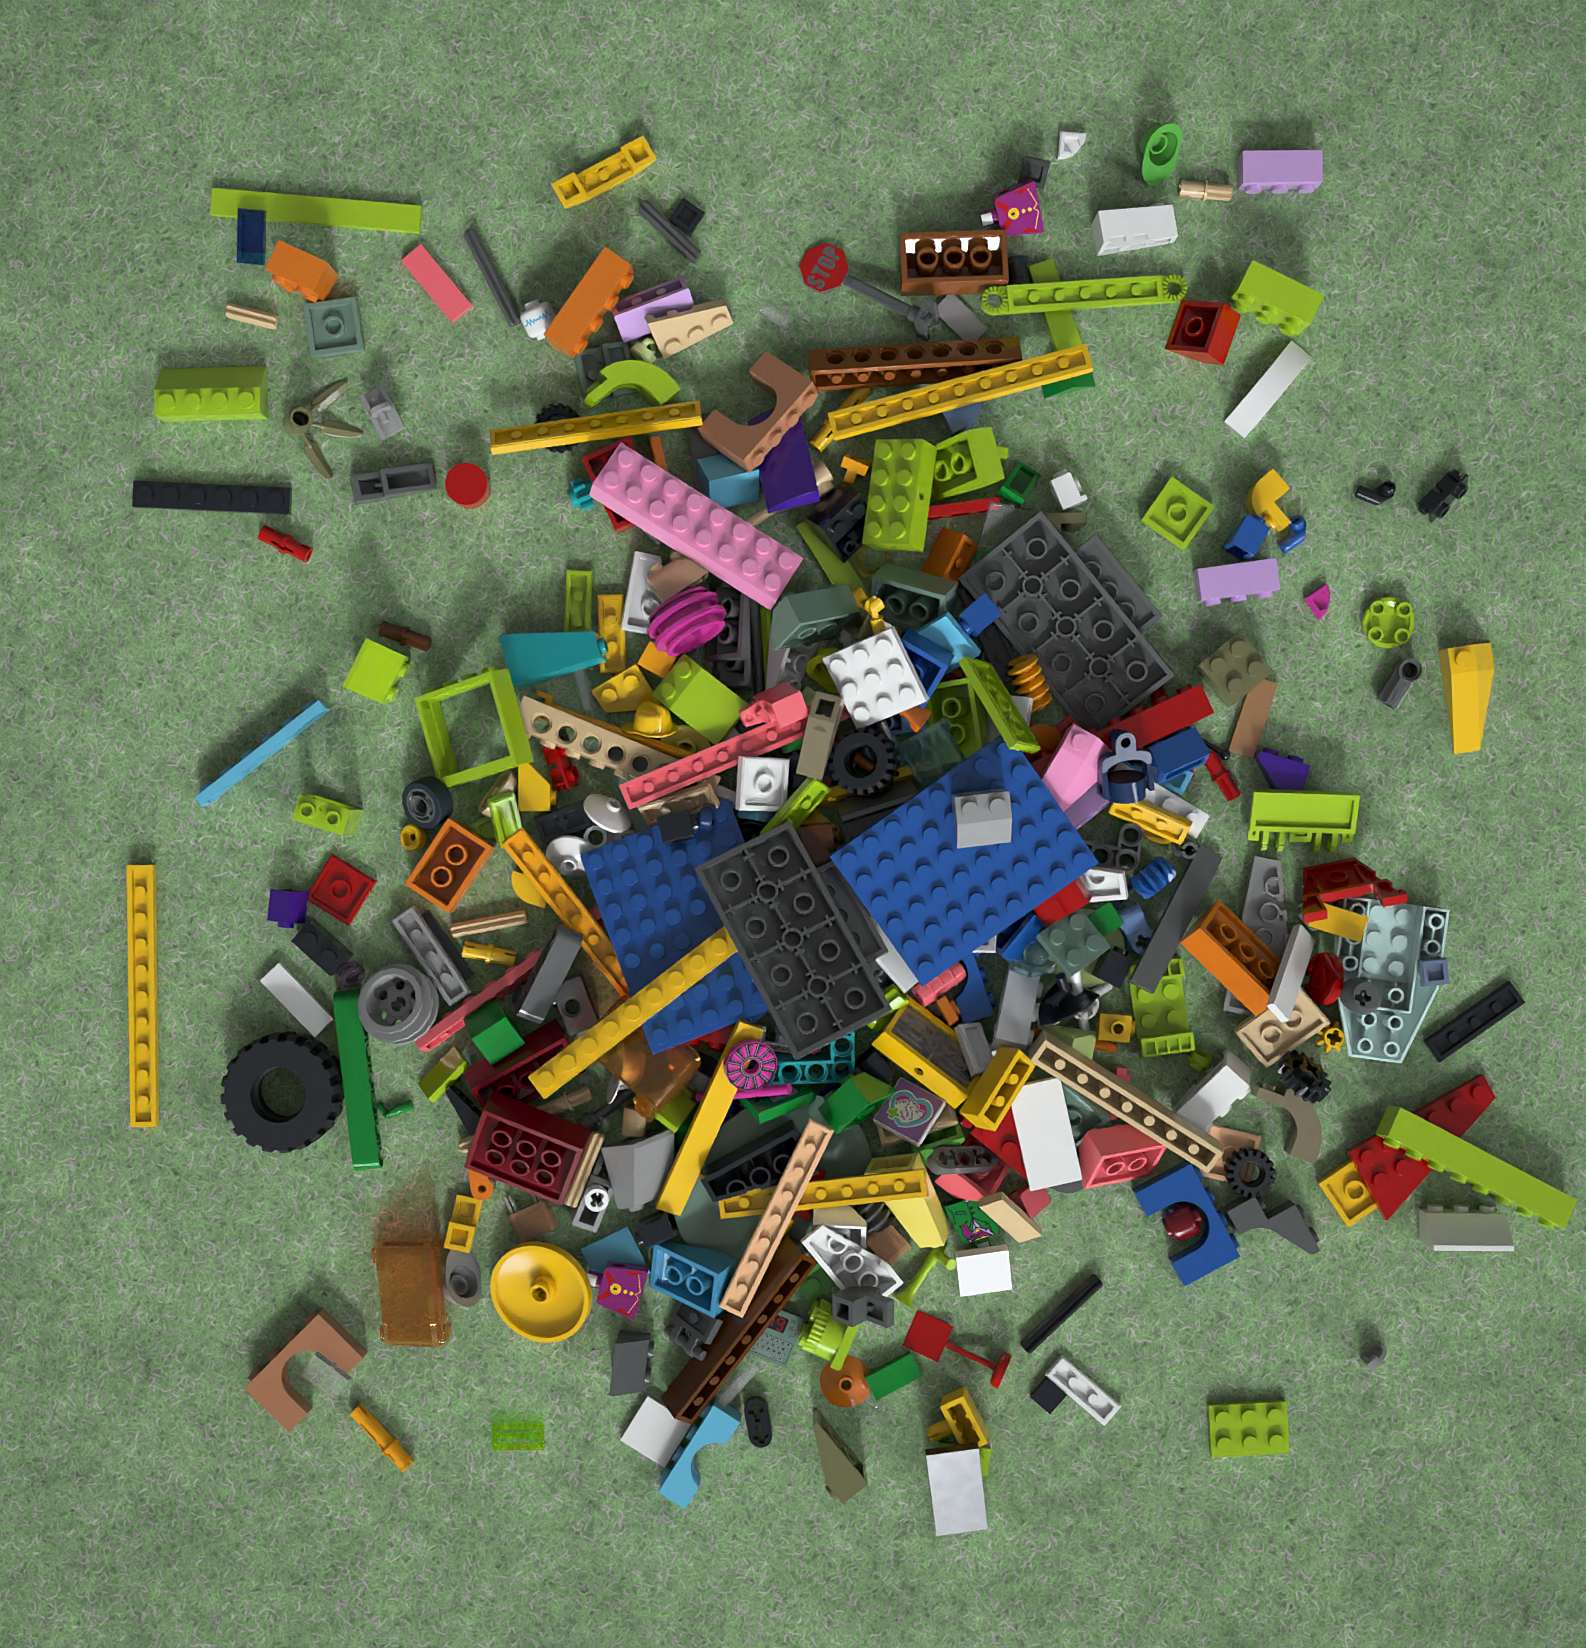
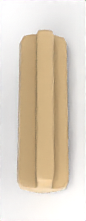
M229 303L226 307L225 314L230 319L273 330L278 325V317L275 314Z

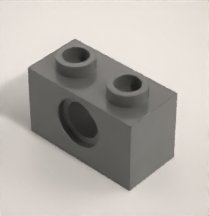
M583 974L563 981L552 1005L559 1008L561 1016L558 1017V1021L562 1031H567L568 1035L571 1036L592 1028L600 1022ZM569 999H575L579 1002L580 1010L574 1013L568 1010L567 1002Z

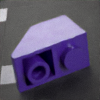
M1263 748L1262 751L1255 752L1254 759L1271 789L1304 790L1311 765L1304 764L1303 758L1288 755L1286 759L1278 756V751L1269 748Z

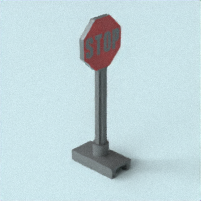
M829 243L808 249L799 265L806 287L823 294L845 285L907 316L908 320L914 322L918 337L927 342L930 338L927 326L929 327L932 321L938 324L940 320L935 301L926 298L921 308L916 305L911 306L850 275L844 251Z

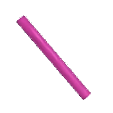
M790 1083L766 1085L753 1091L737 1089L733 1099L791 1094L792 1086ZM704 1091L696 1093L697 1102H701L705 1094Z

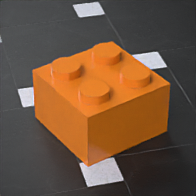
M280 240L277 241L265 268L272 275L271 280L278 283L279 288L289 293H293L295 290L302 294V298L311 303L327 301L338 278V274L328 262Z

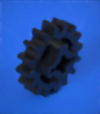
M1296 1050L1288 1051L1277 1062L1279 1066L1277 1072L1282 1075L1280 1080L1285 1083L1287 1089L1294 1091V1096L1297 1097L1299 1095L1304 1102L1309 1099L1312 1104H1315L1317 1101L1320 1103L1331 1091L1329 1087L1331 1081L1326 1079L1328 1074L1324 1072L1321 1064L1316 1065L1314 1058L1307 1057L1304 1052L1299 1055Z

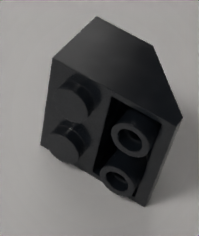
M841 482L804 518L814 534L843 563L864 545L862 544L867 503L859 491Z

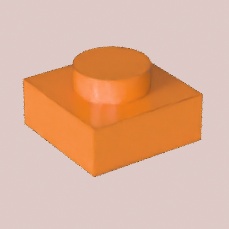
M946 996L937 1000L936 1006L946 1024L951 1027L958 1023L959 1018L957 1015L960 1014V1011L953 1000L948 1001Z

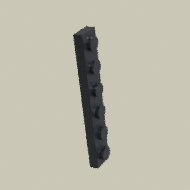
M133 481L132 507L291 515L292 488Z

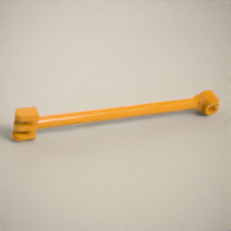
M539 690L536 691V696L545 698L543 703L545 705L678 759L694 754L693 752L650 737L623 732L621 727L553 704L555 696ZM540 717V718H539V719H542V720L547 721L546 718H543V717Z

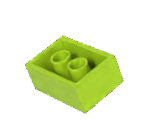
M1252 260L1241 273L1228 302L1232 303L1233 309L1238 312L1246 313L1248 311L1256 315V320L1263 324L1270 325V323L1279 326V331L1285 335L1294 336L1295 334L1298 336L1311 324L1325 295Z

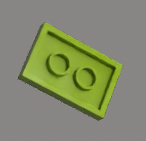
M1285 1399L1207 1403L1211 1458L1290 1453L1287 1401Z

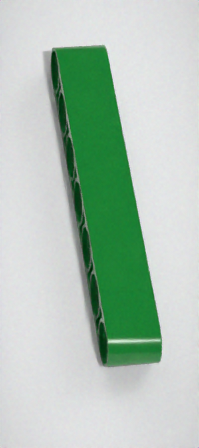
M361 989L338 991L333 994L351 1156L355 1171L383 1167V1159H380L379 1151L382 1150L380 1134H377L376 1124H379L377 1108H374L373 1098H376L375 1088L370 1073L373 1072L371 1056H368L367 1047H370L368 1032L362 1025L358 1014L357 1003Z

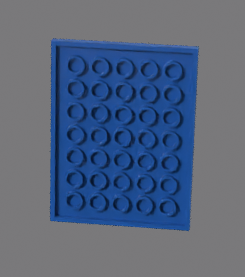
M1001 734L829 855L922 987L1099 863L1022 751L1009 749ZM999 788L1009 790L1012 812L1011 842L956 848L951 794Z
M728 798L719 801L720 805L716 809L715 825L712 830L701 829V823L698 821L700 830L695 831L697 839L665 846L658 824L579 855L631 997L724 926L694 868L745 843ZM737 951L643 1023L642 1028L651 1052L654 1055L738 1022V1019L745 1020L769 1010Z

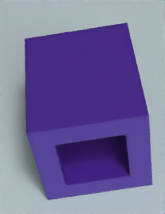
M270 889L267 920L278 922V927L294 928V924L305 923L308 892Z

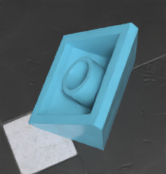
M723 454L696 460L704 495L724 508L759 500L758 467H755L749 473Z

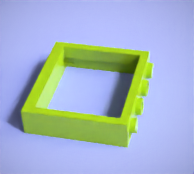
M496 666L483 668L480 675L471 673L461 676V682H458L457 679L442 683L443 688L439 689V686L428 688L425 690L426 694L414 698L436 778L442 781L447 788L534 762L508 668L497 670ZM490 683L510 756L459 772L440 701Z

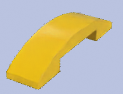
M643 135L620 147V152L578 174L573 172L552 183L551 186L564 209L593 199L638 174L656 161V156Z

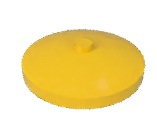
M540 1241L518 1244L502 1256L492 1272L490 1291L495 1309L502 1320L513 1331L527 1339L544 1343L567 1339L579 1330L590 1313L592 1289L588 1276L580 1263L570 1253L556 1245Z

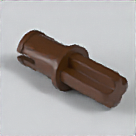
M382 621L378 632L379 637L399 642L400 646L408 645L425 652L429 650L432 643V638L411 631L408 626L403 628L387 621Z

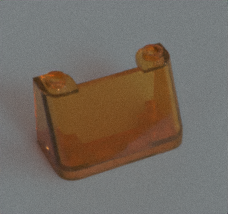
M623 995L597 1023L625 1003L631 996ZM641 1025L588 1067L593 1066L597 1061L600 1062L637 1094L634 1099L636 1112L651 1123L689 1086L701 1065V1058L696 1050L686 1042L653 1055Z
M441 1233L381 1239L377 1241L376 1247H373L371 1250L373 1264L376 1263L383 1321V1325L380 1326L381 1341H385L387 1346L444 1347L452 1338L451 1323H445L448 1319V1313H445L440 1263L442 1262V1256H439V1247H442Z

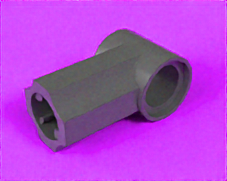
M1413 658L1397 660L1393 664L1392 672L1376 699L1386 706L1397 710L1414 681L1421 677L1423 672L1421 663ZM1406 663L1412 668V672L1408 677H1405L1402 673V668Z

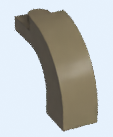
M1263 1082L1262 1086L1254 1084L1251 1091L1252 1095L1283 1107L1291 1119V1134L1284 1151L1289 1155L1315 1164L1321 1147L1322 1131L1319 1117L1312 1104L1308 1100L1304 1102L1299 1095L1297 1097L1294 1096V1091L1287 1089L1283 1083L1279 1093L1277 1092L1278 1087Z

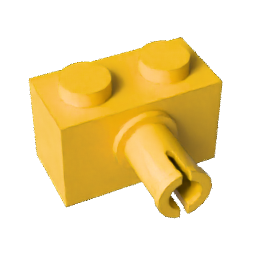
M966 1386L942 1396L940 1408L946 1419L926 1427L928 1436H932L930 1438L932 1443L953 1433L959 1445L978 1442V1446L981 1447L987 1444L989 1431Z

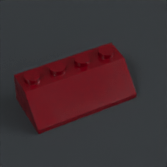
M556 1019L522 1037L525 1044L491 1066L485 1058L463 1070L471 1092L483 1108L493 1091L525 1104L541 1096L528 1076L571 1044ZM585 1069L582 1070V1071H581L580 1073H578L576 1076H578L579 1074L585 1072L586 1070H585Z

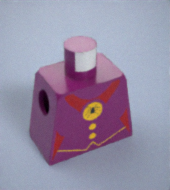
M1032 178L993 194L994 208L979 212L983 228L997 224L998 230H1006L1007 236L1045 232L1036 185Z
M608 1261L604 1274L588 1270L587 1276L591 1287L599 1289L596 1302L629 1319L635 1320L650 1266Z

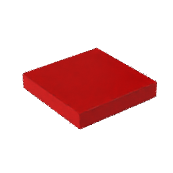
M331 854L308 891V901L350 926L377 881L336 855Z

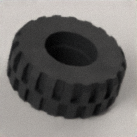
M293 1031L271 1033L244 1046L237 1052V1056L229 1062L226 1067L228 1073L223 1076L221 1086L225 1087L224 1093L220 1095L221 1104L226 1105L227 1111L224 1112L226 1120H231L235 1126L232 1130L237 1136L243 1135L246 1137V1143L250 1146L259 1145L262 1147V1151L270 1153L274 1150H278L280 1153H290L296 1149L301 1150L320 1139L334 1126L336 1118L340 1116L343 1109L341 1105L342 1100L345 1099L341 1071L339 1072L336 1065L339 1063L336 1056H330L326 1051L328 1047L322 1042L316 1043L313 1041L312 1036L307 1034L298 1035ZM282 1067L293 1071L304 1084L306 1091L305 1103L303 1108L294 1115L283 1116L275 1113L266 1105L263 1099L262 1081L265 1075L275 1068Z

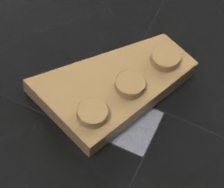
M723 299L694 305L690 310L680 313L672 310L666 312V316L654 318L651 315L644 317L663 359L733 324Z

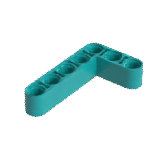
M854 1032L843 1037L848 1039L844 1045L835 1044L836 1041L829 1044V1051L817 1052L816 1054L809 1053L797 1060L794 1059L791 1053H775L777 1057V1070L767 1085L839 1083L851 1073L854 1076ZM751 1059L746 1070L754 1068L757 1061ZM839 1063L848 1064L845 1070H837L835 1068ZM813 1064H820L822 1066L818 1071L809 1070ZM786 1065L796 1067L792 1072L782 1070Z

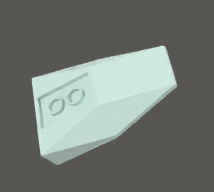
M1360 897L1339 899L1336 901V907L1369 917L1361 943L1334 935V954L1340 958L1343 965L1344 982L1356 977L1364 979L1377 987L1381 997L1379 1007L1368 1015H1359L1352 1012L1342 1004L1339 997L1337 998L1347 1054L1351 1057L1402 1063L1439 989V985L1420 986L1418 960L1443 957L1450 910L1404 903L1383 907L1379 900ZM1361 992L1359 995H1355V999L1358 1000V998L1363 997L1364 993Z

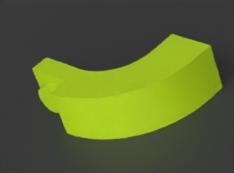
M624 360L612 363L599 372L596 377L599 381L592 384L586 390L588 395L583 402L589 409H592L612 392L619 389H632L642 394L653 407L663 406L674 398L681 388L669 374L651 363L640 360Z

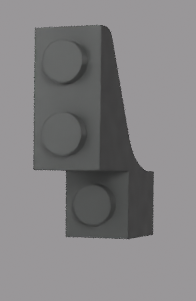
M1242 1196L1223 1206L1233 1228L1239 1234L1255 1228H1267L1309 1254H1316L1320 1251L1317 1242L1320 1241L1319 1237L1312 1227H1307L1304 1221L1307 1216L1300 1204L1295 1205L1289 1200L1264 1214L1267 1208L1260 1196L1256 1198Z

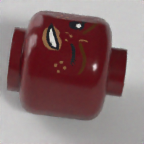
M1181 1202L1166 1209L1164 1212L1165 1217L1161 1218L1170 1238L1174 1237L1178 1241L1198 1234L1200 1231L1199 1223L1203 1221L1197 1207L1191 1208L1187 1202Z

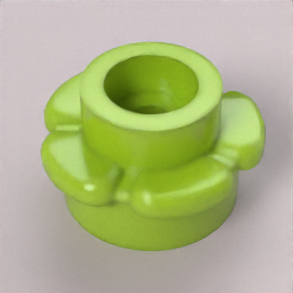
M1195 1048L1191 1054L1187 1055V1059L1190 1061L1189 1065L1198 1071H1204L1205 1068L1210 1069L1212 1066L1210 1064L1212 1056L1207 1052Z

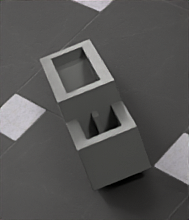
M432 463L379 469L378 472L356 474L350 478L355 505L437 489Z

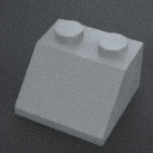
M999 788L951 794L956 848L1011 842L1012 812L1009 790Z

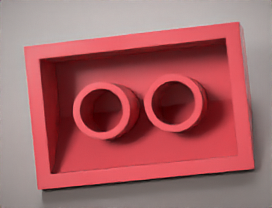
M1116 1124L1108 1128L1091 1129L1087 1131L1079 1146L1080 1169L1083 1179L1082 1186L1084 1189L1149 1177L1166 1147L1130 1124Z

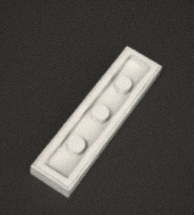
M1302 924L1294 925L1266 1004L1281 1022L1290 1020L1315 944V939Z

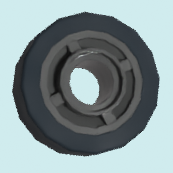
M432 776L419 778L407 785L403 791L402 805L410 821L423 829L434 828L450 818L453 812L451 793L447 786L438 778Z

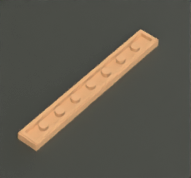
M812 1117L809 1118L719 1303L720 1308L743 1318L834 1132L833 1127Z

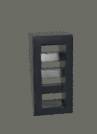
M453 1085L445 1093L467 1132L473 1136L475 1135L482 1111Z

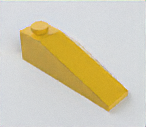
M1491 643L1439 650L1453 754L1480 750L1495 669Z

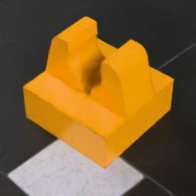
M847 453L840 465L847 469L843 481L853 485L858 474L862 476L867 474L871 463Z

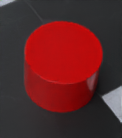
M461 463L454 466L448 472L445 479V489L448 496L457 505L466 509H475L482 506L488 500L491 494V483L488 476L478 466L471 463Z

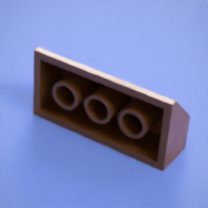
M1006 230L900 233L901 296L983 294L989 287L1008 285Z

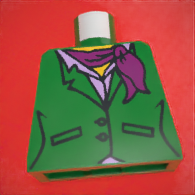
M955 1198L943 1202L945 1210L963 1244L974 1242L976 1248L992 1246L989 1237L999 1233L998 1224L979 1208L978 1201Z

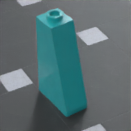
M594 631L499 635L512 684L518 689L608 661L606 653L609 652L607 642L604 637L601 638Z

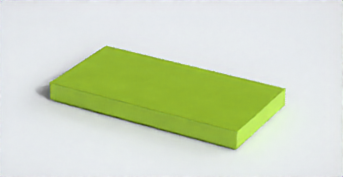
M967 656L959 660L958 663L1009 749L1021 750L1031 754L1038 752L1041 746L992 664Z

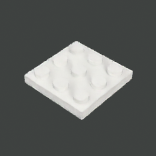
M894 626L822 658L857 730L922 704L929 699Z

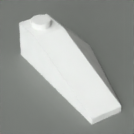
M820 1224L800 1240L840 1290L853 1286H872L880 1288L881 1295L887 1297L903 1284V1281L886 1261L823 1224Z

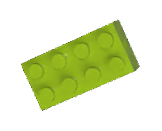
M924 439L876 440L862 544L876 551L923 552L937 447Z

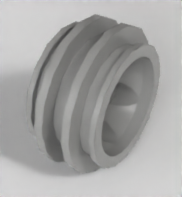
M397 963L382 967L373 973L361 988L357 1003L359 1019L368 1033L385 1043L403 1045L415 1042L428 1032L436 1020L439 1009L438 990L428 976L412 966ZM405 983V987L402 990H398L397 986ZM382 1011L387 1013L385 1019L382 1018ZM396 1021H402V1023L395 1025Z

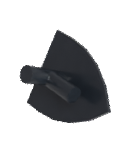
M1063 972L1056 974L1057 982L1044 995L1039 1006L1040 1026L1057 1023L1079 1014L1098 999L1100 995L1083 988L1082 993L1075 996L1072 994V984L1068 982L1066 974Z

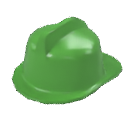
M1172 122L1163 125L1153 123L1140 139L1139 146L1143 155L1141 173L1143 180L1148 185H1160L1175 169L1183 138L1182 129L1178 124Z

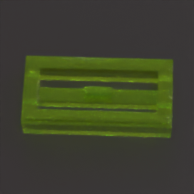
M492 1422V1450H544L545 1422ZM497 1430H538V1433H497ZM497 1439H538V1443H497Z

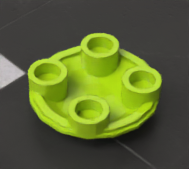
M1393 596L1380 597L1371 602L1364 611L1362 618L1363 632L1367 639L1374 645L1382 648H1393L1408 642L1415 625L1412 606L1401 598Z

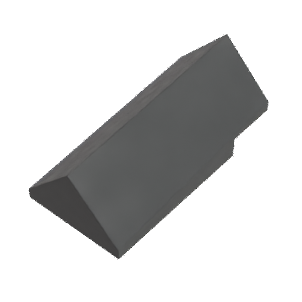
M725 581L709 583V592H716L719 599L717 605L724 606L726 615L723 618L725 626L722 631L706 643L705 661L713 662L712 676L729 689L751 690L750 597Z

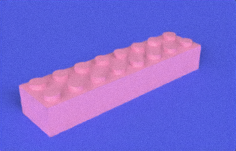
M621 442L592 484L590 497L769 610H772L803 560L798 554Z

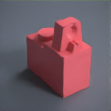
M786 682L752 696L753 701L738 710L741 722L745 727L764 722L767 725L773 723L779 728H783L809 716L801 691Z

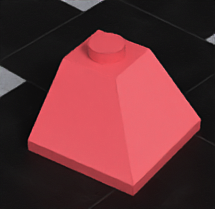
M969 1133L960 1146H979L984 1144ZM957 1155L959 1162L967 1165L965 1157ZM998 1157L997 1164L986 1173L938 1175L934 1182L954 1198L979 1202V1199L996 1193L1010 1166Z

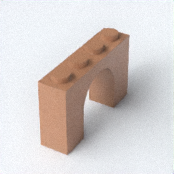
M767 351L749 371L756 385L777 398L773 413L765 421L757 425L742 426L714 409L705 419L703 425L697 428L704 442L749 473L763 462L767 453L780 443L782 436L790 427H793L798 422L802 413L814 404L818 396L813 381Z
M324 1308L319 1313L314 1310L303 1321L306 1326L300 1332L295 1329L284 1340L287 1345L282 1350L277 1347L266 1358L269 1363L263 1369L258 1366L247 1377L251 1382L245 1389L288 1432L313 1408L291 1385L288 1379L287 1366L292 1355L301 1351L317 1352L324 1356L345 1377L368 1353Z

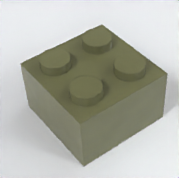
M1240 631L1233 634L1194 667L1227 707L1234 705L1274 672Z

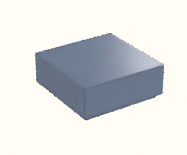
M1447 957L1418 960L1420 986L1450 984Z

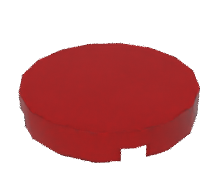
M1327 952L1315 954L1306 969V976L1310 975L1309 983L1305 985L1306 991L1315 1003L1329 1005L1336 1001L1343 988V965L1336 954Z

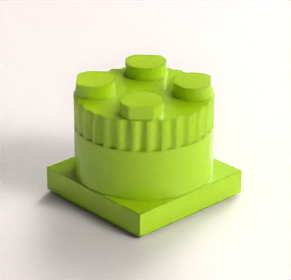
M814 1299L808 1312L810 1314L809 1323H803L798 1338H800L798 1345L805 1351L829 1360L830 1367L839 1371L842 1368L860 1324L850 1327L833 1320L832 1303L823 1299L819 1301Z

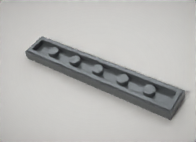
M1201 844L1197 846L1198 850H1195L1197 855L1190 859L1128 980L1150 994L1155 992L1223 858Z

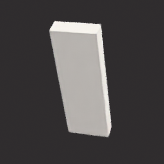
M281 962L260 980L314 1037L321 1033L335 1019Z
M1062 1354L1044 1373L1045 1376L1104 1426L1121 1408V1405Z

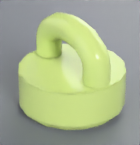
M646 338L642 343L636 342L630 349V352L635 359L653 364L656 360L654 354L657 346L652 338Z

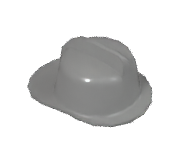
M472 1248L470 1253L450 1249L446 1256L445 1274L440 1281V1289L450 1305L458 1304L466 1308L473 1307L481 1298V1271Z

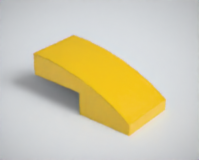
M457 1194L444 1248L470 1253L483 1200Z

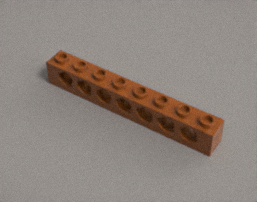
M1019 337L808 350L810 380L814 383L816 391L937 384L1022 361V352Z

